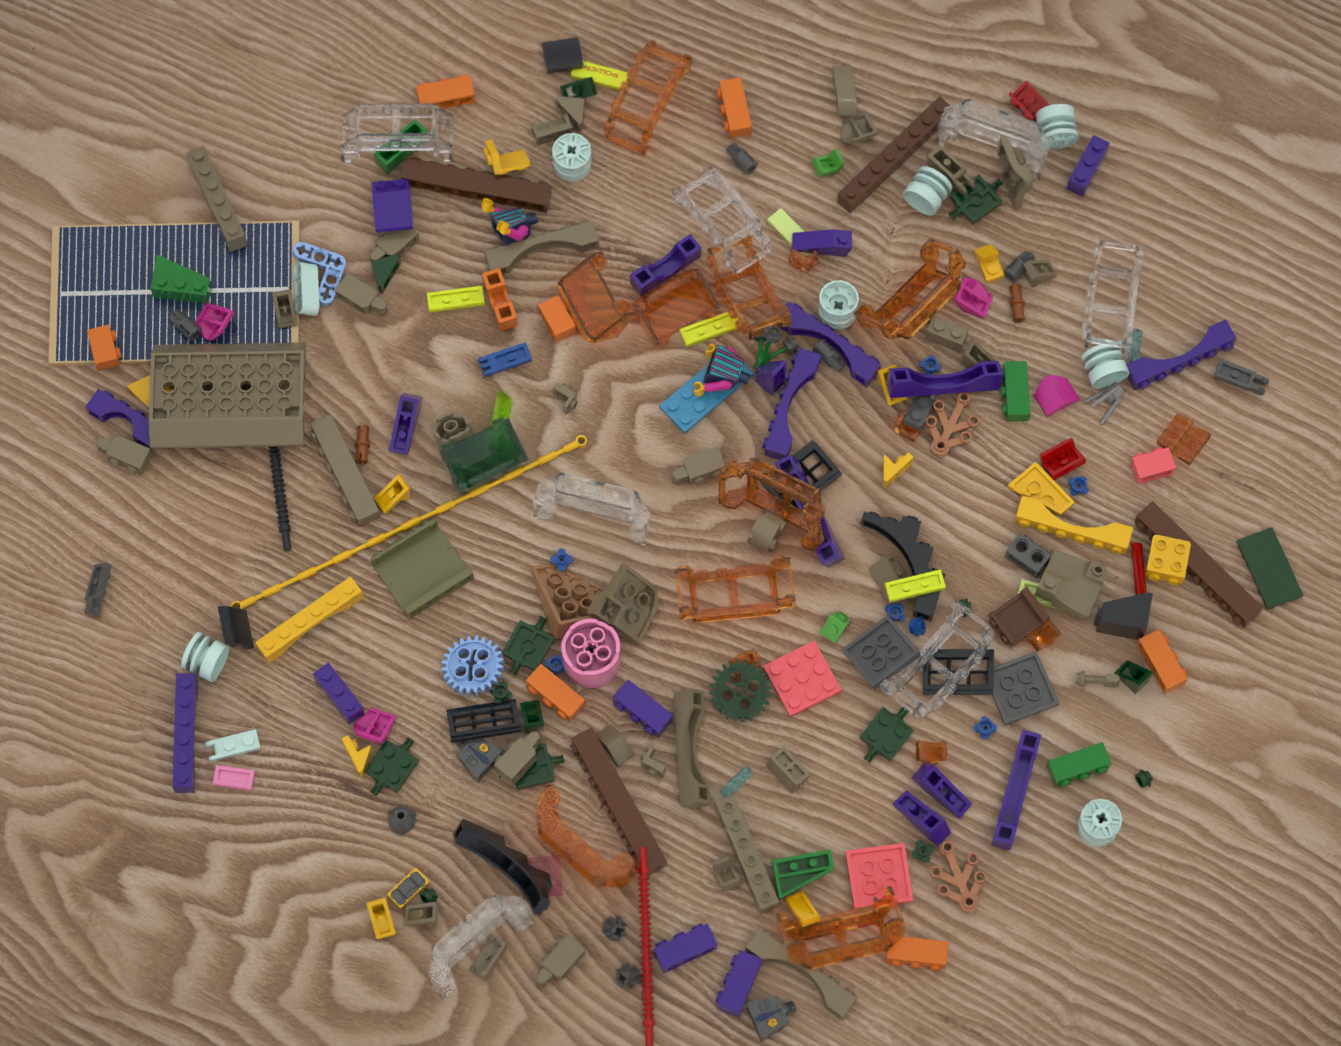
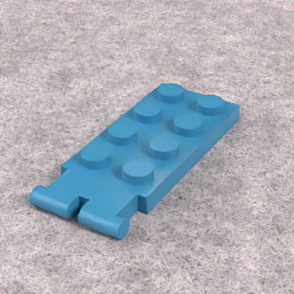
M744 363L742 371L750 374V378H752L755 373ZM706 365L660 404L659 408L686 434L741 387L740 382H737L731 390L705 391L702 396L697 397L693 390H698L695 389L694 383L701 382L702 385L705 384L703 380L708 365Z

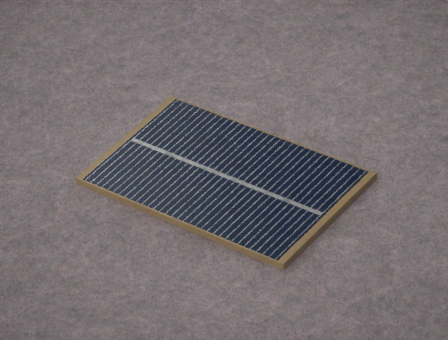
M300 221L239 222L245 233L247 246L233 252H229L216 222L52 226L49 366L95 365L87 330L109 325L111 331L115 330L117 341L114 342L115 347H119L122 358L118 359L120 365L151 364V352L154 345L299 343V314L296 313L298 325L279 328L272 292L291 289L295 307L293 270L295 264L300 261L294 258L293 248L295 244L300 242ZM157 254L210 278L212 290L209 303L235 312L220 336L212 341L203 339L200 334L196 340L190 342L171 322L169 317L177 309L195 322L205 304L153 297L150 288Z

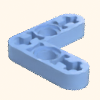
M305 242L295 244L293 248L295 259L304 263L315 264L317 267L326 270L319 288V304L321 306L331 305L335 297V289L339 285L345 269V258L340 254ZM303 248L305 253L299 255L298 250ZM310 250L313 251L311 254V259L308 258ZM320 253L325 259L322 262H318L314 259V255ZM328 257H331V258H330V261H329V264L327 265L326 263H327ZM336 260L340 261V265L338 267H335V263H333L336 262ZM333 276L337 282L333 285L328 284L326 278ZM327 288L330 291L328 294V298L325 301L323 300V296Z

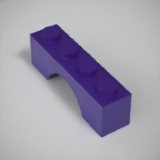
M689 234L677 242L673 249L661 260L651 265H643L630 274V284L640 297L644 296L700 258L702 247Z
M98 389L85 406L87 413L103 423L111 418L118 417L128 420L134 426L132 435L134 441L150 448L149 419L145 417L146 415L138 409L134 411L129 408L130 405L125 401L116 400L109 391L105 390L103 392Z

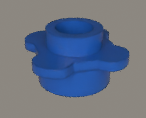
M933 355L919 362V367L925 371V374L932 375L934 372L941 370V365L938 364L937 359Z
M1084 476L1068 480V484L1071 487V495L1076 496L1081 493L1085 495L1088 493L1087 479Z
M559 549L558 553L550 558V562L555 564L560 571H564L569 564L573 563V557L569 556L565 549Z
M902 604L885 606L887 615L893 621L903 622L905 620V615L903 614L904 606Z
M919 616L918 618L911 619L909 622L910 633L914 634L915 637H918L919 634L924 635L926 624L923 617Z
M555 655L549 660H545L544 666L557 676L561 671L565 672L560 655Z
M986 716L982 717L979 723L974 725V731L979 732L983 739H989L990 734L997 730L996 724H993Z

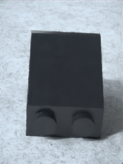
M1144 593L1104 602L1102 608H1098L1095 615L1094 625L1097 626L1096 632L1134 640L1144 637L1147 630L1153 593Z

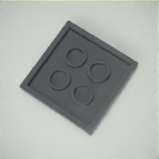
M889 615L842 649L846 657L874 691L921 656L920 652Z
M1037 651L994 667L992 697L1005 726L1059 706V701Z

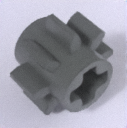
M618 915L615 918L609 916L603 922L604 929L602 933L610 941L613 938L620 940L626 934L625 927L627 924Z
M626 963L616 970L618 972L616 980L621 987L626 986L627 989L635 987V984L640 983V971L635 965L630 966L629 963Z

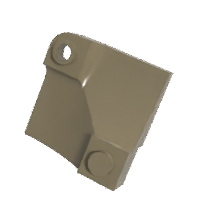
M1006 135L1000 137L997 154L1003 167V182L1012 205L1016 209L1022 206L1024 194L1032 190L1035 177L1033 172L1029 171L1028 166H1024L1026 160L1023 152L1020 153L1018 147H1012Z
M1054 549L1035 595L1053 602L1051 606L1087 621L1106 578L1107 569L1096 561H1083Z
M621 564L605 589L598 596L594 597L587 614L597 619V621L611 626L635 643H640L657 610L659 602L658 592L650 581L628 565Z

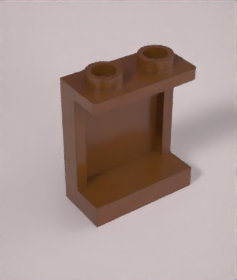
M1028 587L1022 589L1018 595L988 615L990 625L993 629L997 628L1000 631L1001 635L999 636L1005 645L1009 644L1011 647L1050 619Z

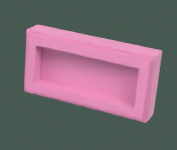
M216 765L212 784L214 786L252 791L255 770Z

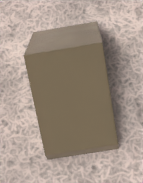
M558 96L556 98V107L562 114L568 115L569 121L579 132L582 131L585 108L584 98Z
M291 289L272 292L279 328L298 325Z
M971 339L963 353L961 365L970 368L980 362L995 361L974 339Z
M611 724L596 734L603 748L618 767L634 756L622 733Z

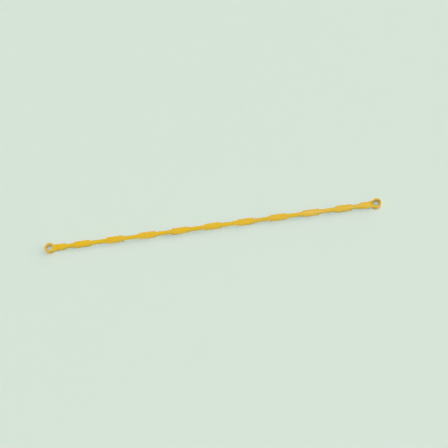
M579 435L575 441L563 446L558 451H552L531 464L506 473L503 477L489 484L479 486L469 491L468 494L454 501L450 500L425 515L417 516L402 523L400 527L385 534L382 533L367 540L366 543L350 551L346 550L321 565L313 566L296 574L294 578L261 591L262 593L254 597L251 596L240 602L234 601L231 607L239 605L240 609H244L263 597L271 596L298 580L302 581L316 574L317 571L327 566L335 565L350 558L352 554L367 547L370 548L385 541L386 538L402 530L404 532L433 515H439L455 507L460 502L485 493L490 488L504 481L512 480L539 464L541 466L564 452L568 453L576 448H584L587 445V438L584 435ZM582 439L585 442L583 444L578 443V441Z

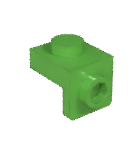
M833 149L829 155L815 157L811 161L819 177L837 174L845 164L838 149Z
M835 611L831 613L819 633L833 643H837L851 621L848 620V616L843 612Z

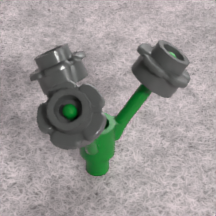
M769 326L768 328L756 327L752 331L753 340L758 341V356L754 365L757 369L784 351H787L789 355L797 353L798 343L795 338L791 339L789 337H786L787 339L783 341V348L772 354L768 353L771 343H777L782 338V331L777 326ZM763 341H767V344L763 350Z

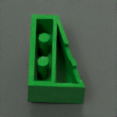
M157 254L150 288L154 298L209 303L212 290L210 278Z
M831 849L771 861L778 900L834 870Z

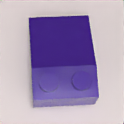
M409 179L372 182L376 233L413 229Z

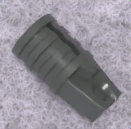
M736 143L729 145L726 149L733 162L737 164L745 175L752 173L758 166V163L754 161L748 152Z
M1025 251L1016 257L1003 271L1004 276L1013 283L1017 282L1021 275L1026 272L1023 264L1028 260L1035 259L1033 253Z
M179 309L174 310L170 315L169 319L190 342L196 340L202 333V329Z
M826 339L821 340L814 347L813 351L821 354V359L836 371L842 370L846 365L838 351Z

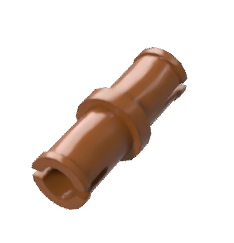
M1013 284L1009 287L1013 322L1022 323L1025 321L1023 309L1025 301L1022 299V287L1020 284Z
M361 425L357 426L355 462L362 465V461H364L363 464L368 463L370 428L367 425H363V429H361Z

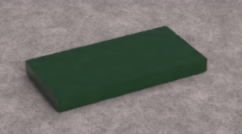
M1273 527L1236 541L1267 610L1303 597V593Z

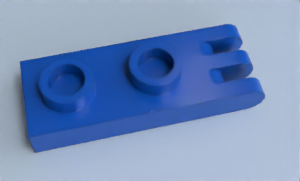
M526 342L480 357L478 362L482 364L480 366L481 370H486L483 372L484 377H488L532 362V357Z

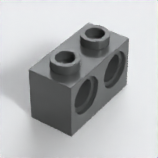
M1020 533L1005 553V558L1034 578L1038 577L1051 557L1046 548L1037 546L1030 537L1023 536ZM1022 546L1026 551L1019 552L1016 547ZM1038 557L1042 562L1035 563L1032 558Z

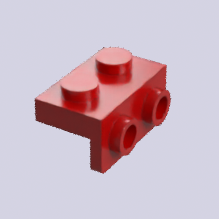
M1027 80L1014 93L1010 92L1008 94L1012 98L1009 101L1016 108L1020 107L1024 111L1022 115L1028 121L1032 120L1037 123L1036 113L1040 109L1050 106Z
M1069 438L1040 454L1042 468L1053 480L1086 463L1085 457L1075 447L1073 438Z

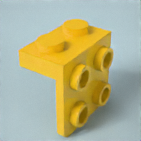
M492 139L485 141L486 148H483L484 157L487 159L488 165H491L495 175H504L512 170H524L531 165L524 150L499 155Z
M1154 535L1148 564L1145 569V577L1155 582L1161 580L1174 586L1182 585L1186 574L1191 543L1185 540Z

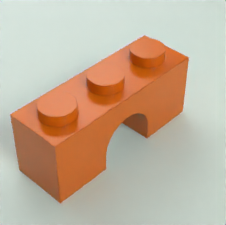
M500 268L482 273L483 284L499 331L517 327V316L512 301L509 300Z

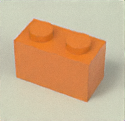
M558 295L538 305V312L556 343L575 334L577 325L574 316H570L567 312L568 306L566 302L561 300Z
M109 325L87 330L97 370L120 366L118 359L122 358L119 347H115L114 342L117 341L115 330L111 331Z

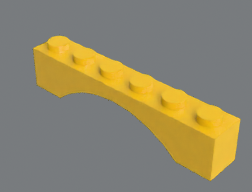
M1023 495L1015 518V523H1018L1021 527L1036 528L1041 533H1053L1056 537L1063 539L1067 537L1079 544L1087 543L1096 549L1104 548L1111 550L1112 553L1117 555L1126 554L1133 527L1116 522L1101 527L1075 526L1054 516L1040 500Z
M350 576L256 641L257 650L268 664L284 654L290 646L313 627L327 618L349 609L362 600L363 594L361 589Z

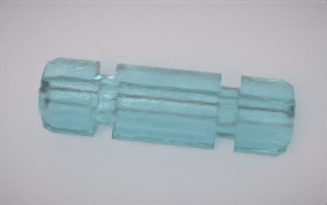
M1133 329L1128 363L1139 359L1143 333L1140 329Z
M745 766L740 770V773H737L727 783V786L720 790L724 798L731 796L732 792H735L745 782V779L752 776L753 772L749 767Z

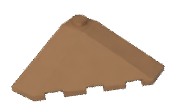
M551 564L531 567L541 604L555 639L564 638L569 627L574 623L584 619H594L587 614V611L594 597L598 596L605 588L592 582L590 586L579 581L580 577L569 572L563 575L555 571L556 567Z

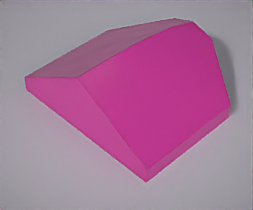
M962 278L954 301L962 312L985 318L993 295L975 279Z
M206 302L195 321L198 327L202 329L201 336L203 339L212 341L220 336L235 312Z
M1049 375L1043 378L1034 395L1046 417L1080 400L1069 380L1056 375Z
M370 708L367 713L357 719L353 729L357 736L382 744L388 739L396 716Z

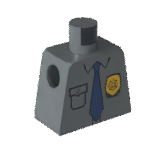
M483 738L454 743L461 749L457 754L458 760L477 783L492 769L497 757L501 754L503 755L501 749Z
M778 996L746 1004V1009L761 1042L789 1025L787 1015L797 1011L792 1000L781 1004Z

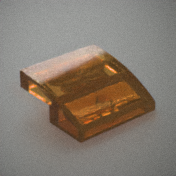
M1177 413L1156 442L1163 449L1169 447L1173 456L1190 465L1211 435L1209 432L1195 426L1192 420Z

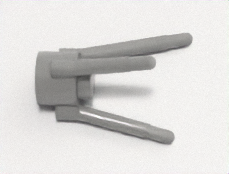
M1113 383L1110 387L1107 386L1102 391L1084 400V403H1088L1101 395L1103 396L1090 405L1091 408H1094L1105 399L1109 402H1114L1100 422V425H1103L1117 404L1122 401L1120 397L1124 394V391L1120 385Z

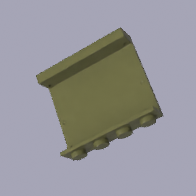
M436 518L432 521L424 522L418 530L408 532L405 538L400 541H393L389 548L384 551H377L371 558L372 566L408 619L413 618L474 579L473 572L469 567L465 566L439 528Z

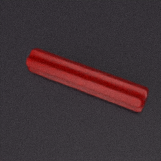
M1137 542L1132 543L1131 550L1135 593L1140 595L1147 592L1142 544Z

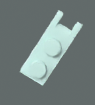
M256 729L205 742V747L214 746L215 755L208 757L209 762L261 750Z

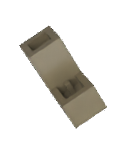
M851 65L832 66L838 114H857L856 93Z

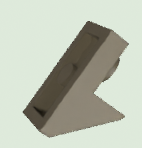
M1028 260L1023 264L1026 269L1024 276L1032 288L1058 276L1049 260Z
M439 902L406 905L404 925L409 927L427 925L435 928L438 920Z

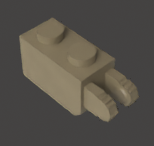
M942 145L938 146L927 156V167L942 173L951 182L952 190L956 189L960 194L964 195L967 193V190L961 184L962 182H965L971 188L976 185L974 180L967 174L965 166Z
M413 228L409 230L388 231L386 234L380 235L376 241V248L370 253L371 261L396 254L402 257L419 241L418 232Z
M347 273L335 289L338 299L362 314H369L371 311L379 315L387 314V304L379 297L378 289L371 284L363 283V280L357 275L352 276Z
M923 313L918 314V320L929 324V327L915 323L913 326L915 331L925 334L926 339L958 353L961 352L967 339L968 328L936 315L931 317Z
M121 436L114 437L113 441L105 438L96 440L99 452L107 456L110 464L116 467L123 466L132 474L139 473L143 475L152 457L150 448Z
M718 446L685 457L683 467L672 472V482L677 485L689 482V485H699L704 483L706 479H716L723 476L726 466Z
M533 731L524 739L520 737L517 741L514 740L508 746V751L504 755H499L495 760V772L512 786L536 762L535 750L541 744L539 733Z
M568 934L564 938L560 937L554 944L555 949L551 953L548 951L542 957V970L536 976L538 986L545 987L553 978L556 981L563 980L586 954V950Z

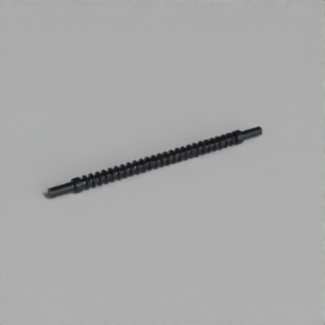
M268 447L270 448L268 452L271 453L269 455V458H271L270 463H272L270 467L272 468L271 473H273L272 478L274 479L272 482L275 484L273 488L276 489L274 490L276 494L274 498L277 499L275 503L278 504L276 506V509H278L276 513L279 514L277 516L279 519L278 524H280L278 528L282 534L284 551H291L289 535L291 527L288 524L290 521L287 519L289 515L286 514L288 513L286 509L288 505L285 504L287 500L284 499L286 497V494H284L286 490L283 489L285 485L283 484L284 479H282L283 474L281 473L283 469L280 468L282 467L281 459L279 458L281 454L278 453L280 449Z

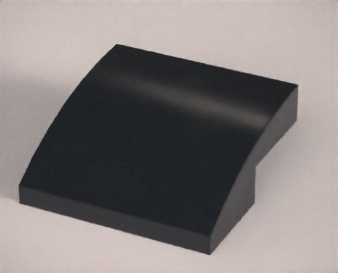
M578 37L542 43L547 74L584 68Z
M219 606L218 612L225 644L232 648L239 645L247 650L254 648L247 611L236 607Z

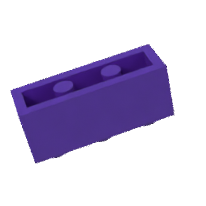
M1095 135L1092 136L1069 178L1066 189L1082 197L1084 196L1108 152L1109 142Z
M329 662L313 673L315 682L348 724H351L365 714L363 706Z
M627 680L613 696L614 706L619 711L628 713L629 718L634 723L643 725L644 730L651 736L659 737L673 721V715L630 680Z
M702 923L697 924L691 928L692 931L688 933L680 932L673 936L674 939L668 942L663 940L655 945L653 953L663 974L718 948L708 923L702 925Z
M741 950L738 955L734 954L730 964L733 966L731 973H726L723 984H725L723 992L719 990L715 1000L718 1003L717 1009L738 1018L740 1017L762 964L761 958Z

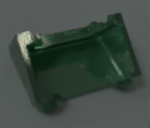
M501 417L492 421L493 426L452 445L449 442L440 446L442 449L439 451L457 494L529 460L509 418L504 420Z

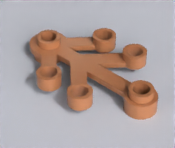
M968 392L957 394V405L949 421L944 411V402L942 400L934 402L933 410L937 412L944 430L942 436H940L936 428L937 419L934 416L927 417L925 425L929 428L932 435L931 450L935 455L944 456L951 447L970 443L972 435L968 431L962 432L960 437L948 440L952 433L970 427L976 428L979 425V418L976 415L970 416L966 421L957 423L963 408L968 407L971 403V395ZM966 396L967 400H962L960 397ZM940 404L942 408L938 409L935 405ZM974 419L977 423L972 424L970 420ZM933 420L934 424L930 425L928 421ZM966 435L969 437V439L964 440L962 437ZM943 444L944 448H938L937 445Z
M945 840L939 846V853L947 858L954 876L943 872L939 866L931 868L930 876L933 879H940L958 887L961 893L949 890L946 884H941L937 889L940 897H947L958 902L959 907L964 912H974L979 905L976 895L981 884L986 880V874L983 871L975 873V882L970 892L966 883L974 866L978 864L979 856L976 853H970L967 857L964 871L961 873L954 856L955 845L953 842ZM949 845L951 850L946 851L944 846ZM973 856L977 861L971 862L969 858ZM936 869L940 874L934 875L932 871ZM982 875L984 879L980 881L976 876ZM940 888H945L947 892L942 894ZM967 899L972 900L973 904L967 905L965 901Z

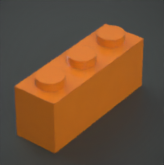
M459 75L452 79H440L438 82L433 83L424 82L416 86L421 113L476 102L470 75Z
M741 77L719 81V88H716L717 98L722 101L720 111L721 115H725L726 119L723 122L725 132H729L730 138L752 135V124Z
M1158 629L1140 638L1137 642V647L1163 693L1167 694L1185 685L1188 674L1184 667H1180L1176 652L1174 650L1171 651L1167 636Z
M542 664L526 680L527 691L533 696L538 695L542 699L541 702L546 707L555 709L557 711L556 714L564 721L567 719L571 722L586 705L584 698Z
M889 935L885 963H890V966L901 967L903 964L910 965V968L913 969L930 967L929 970L941 971V969L946 968L948 941Z

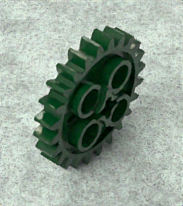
M737 659L735 665L730 660L729 667L723 664V671L716 670L719 676H712V679L716 682L709 685L714 688L709 694L715 695L711 702L718 703L714 708L722 709L720 715L726 712V719H729L732 715L734 716V722L737 721L738 717H741L742 722H744L746 716L751 721L752 714L759 717L758 710L765 711L762 705L770 704L766 698L772 697L771 694L767 693L772 687L767 686L771 679L764 678L767 672L760 673L762 666L756 669L754 668L755 662L748 665V660L745 659L744 663L741 664L740 659ZM733 672L741 674L742 679L740 682L735 683L731 680ZM754 680L759 683L757 691L749 689L748 684L750 681ZM725 682L731 683L738 688L742 685L744 686V691L756 695L757 698H751L744 693L738 695V691L726 686ZM723 691H732L733 698L725 700L722 696ZM743 698H747L751 702V706L747 709L742 708L740 705V700Z

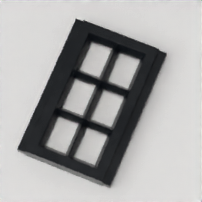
M813 440L794 454L798 458L801 467L806 471L805 475H809L815 483L811 485V488L815 495L842 475L837 466ZM815 453L820 461L808 469L802 461ZM824 463L830 471L820 479H817L812 471ZM776 468L763 478L760 483L790 516L799 508L794 499L787 503L781 496L788 491L787 487L778 493L772 486L781 479Z
M925 649L923 695H993L995 650ZM931 660H947V670H931ZM951 660H967V670H951ZM971 660H987V670H971ZM931 674H946V684H930ZM951 674H967L966 684H950ZM971 674H987L986 684H971Z
M516 699L446 710L451 743L521 732ZM511 710V714L495 716V712ZM491 713V717L475 719L476 715ZM471 717V720L455 722L456 718ZM506 720H512V722H513V723H511V724L498 725V726H497V723H496V722L506 721ZM492 723L493 725L492 727L476 728V725ZM472 726V730L456 731V728Z

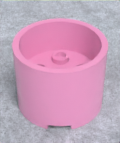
M584 619L569 627L561 645L563 668L568 678L575 684L585 688H598L609 683L616 676L620 667V641L616 631L611 626L597 621V619ZM589 648H592V650L594 651V653H590V651H588V649H589Z

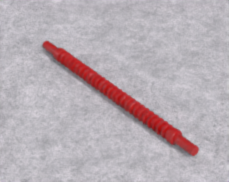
M639 847V867L637 868V873L640 874V877H638V880H640L638 883L640 885L638 889L640 894L638 896L641 899L638 902L641 903L639 905V908H641V911H639V914H641L639 925L642 926L639 930L642 931V934H640V937H642L640 940L642 942L640 946L642 951L640 953L643 954L640 959L643 960L641 963L643 965V968H641L643 980L641 982L644 983L641 986L644 988V991L641 993L644 994V997H642L644 1000L642 1011L645 1012L642 1015L645 1017L642 1023L643 1027H645V1046H653V1026H655V1020L652 1017L655 1015L652 1014V1011H654V1008H652V1005H654V1002H652L654 991L651 988L654 986L651 985V982H653V979H651V976H653L651 965L653 963L650 962V959L653 957L650 956L652 953L650 951L652 947L650 945V942H652L650 936L652 934L649 931L652 929L649 928V925H651V922H649V919H651L649 908L651 906L648 904L651 901L648 899L650 896L648 893L650 891V888H648V885H650L648 879H650L648 877L650 868L647 867V847Z

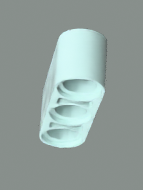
M297 262L293 270L295 311L297 314L316 316L319 311L318 267L315 264Z

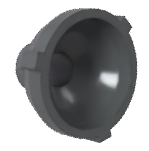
M398 806L393 810H389L388 824L394 832L402 835L413 829L416 822L415 816H417L415 811L406 806ZM399 814L405 815L403 819H398L397 817Z

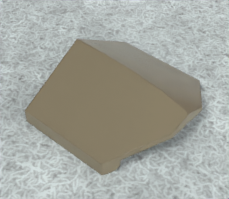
M867 112L842 121L840 137L843 143H857L879 135Z

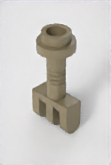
M1081 671V673H1077L1076 684L1084 687V683L1105 684V687H1118L1120 677L1116 674H1106V676L1085 675V671Z

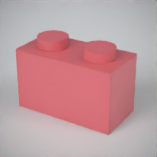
M1159 447L1147 454L1144 452L1134 455L1130 463L1137 484L1173 475L1176 470L1169 447L1165 449Z

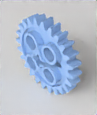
M478 635L475 636L474 640H471L470 636H468L467 641L460 638V644L453 642L455 648L448 647L450 654H444L446 660L441 661L444 666L441 670L445 674L443 677L447 681L448 686H453L454 692L459 689L460 695H463L466 691L468 697L471 696L472 692H475L476 696H478L479 691L486 694L485 688L487 687L493 690L491 684L498 685L499 683L496 678H502L503 676L500 671L505 670L502 665L505 662L501 658L503 655L501 651H498V646L494 645L492 640L487 642L486 637H483L480 641ZM469 654L467 658H461L462 655ZM482 656H488L485 660H480ZM466 672L464 676H458L459 673ZM479 674H485L482 678H477Z

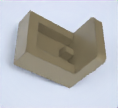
M558 382L555 384L553 394L566 402L563 406V412L568 414L570 410H574L578 403L577 394L567 384H560Z
M650 746L649 750L645 749L640 757L642 767L647 770L648 774L662 778L666 772V766L651 758L654 754V747Z
M730 856L712 863L715 877L723 892L741 885Z

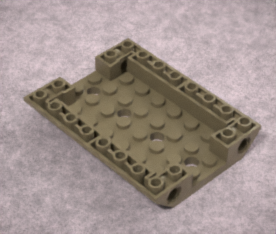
M306 342L154 345L151 352L150 448L304 446ZM283 383H287L290 385V387L286 390H282L279 388V386ZM207 384L213 386L210 391H204L203 387ZM244 384L251 385V388L249 390L245 391L241 389L242 385ZM168 385L175 387L171 392H167L164 389Z

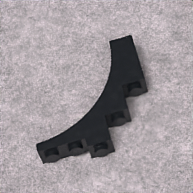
M875 512L863 513L861 525L875 530L890 540L906 559L913 576L939 570L935 568L928 569L934 547H930L925 542H916L921 526V521L918 518L903 516L902 521L898 522L892 517H880ZM941 590L916 596L913 617L918 618L922 616L924 620L932 622Z
M462 819L453 833L455 844L483 858L509 878L525 896L533 914L540 916L544 910H547L550 905L548 893L552 888L550 874L529 865L527 855L507 847L504 836Z

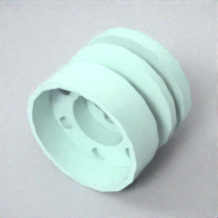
M1054 104L1046 106L1036 113L1037 127L1040 129V145L1046 149H1061L1069 147L1078 141L1079 134L1075 124V111L1071 105Z
M575 133L560 136L552 148L553 169L562 180L569 182L585 178L591 169V146L588 140L582 135Z
M922 166L917 171V174L914 175L913 181L903 191V197L917 211L933 216L941 207L942 201L952 191V185L942 173L933 168Z
M838 280L827 283L822 288L819 295L818 315L824 325L827 324L834 330H843L855 322L859 303L858 292L855 287L848 282Z
M1117 342L1097 345L1087 350L1081 356L1085 369L1090 371L1088 377L1092 387L1095 389L1119 383L1129 375L1125 361L1120 360L1123 355L1119 351L1120 347Z
M197 632L185 649L181 668L186 671L190 669V673H196L200 669L199 676L201 678L214 682L226 663L230 647L219 640H216L211 645L212 639L210 636L205 637L203 633Z
M1092 800L1086 804L1078 819L1077 829L1079 836L1090 846H1107L1113 842L1121 828V812L1116 804L1109 800ZM1100 817L1103 818L1102 824L1098 823Z

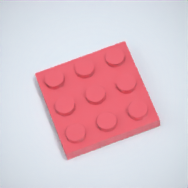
M815 640L763 665V669L767 672L768 678L771 679L770 682L789 717L842 692Z
M904 843L847 850L845 852L854 910L913 902Z

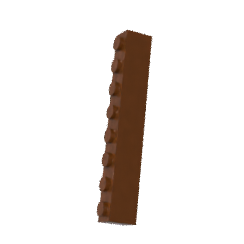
M939 96L838 192L837 203L851 214L952 117L953 107Z
M416 157L405 158L401 179H409L410 187L482 201L484 198H488L493 203L545 213L548 211L552 194L551 185H548L546 182H531L526 178L516 179L509 175L500 176L489 171L479 172L472 168H458L452 164L442 165L436 161L426 162Z
M1153 501L1136 516L1134 521L1136 527L1141 532H1145L1151 542L1154 535H1161L1191 543L1186 572L1191 576L1190 578L1193 583L1200 585L1209 598H1214L1218 602L1221 610L1228 612L1232 616L1233 621L1237 625H1242L1245 628L1261 613L1263 606Z
M591 727L572 737L570 748L575 756L578 755L581 759L579 764L583 772H588L591 777L588 780L592 788H597L600 793L598 798L603 806H607L609 810L607 814L611 822H616L619 827L616 829L621 839L625 838L628 844L626 846L630 856L634 855L637 860L635 863L636 867H639V847H647V867L650 868L648 876L666 867V858L593 728Z

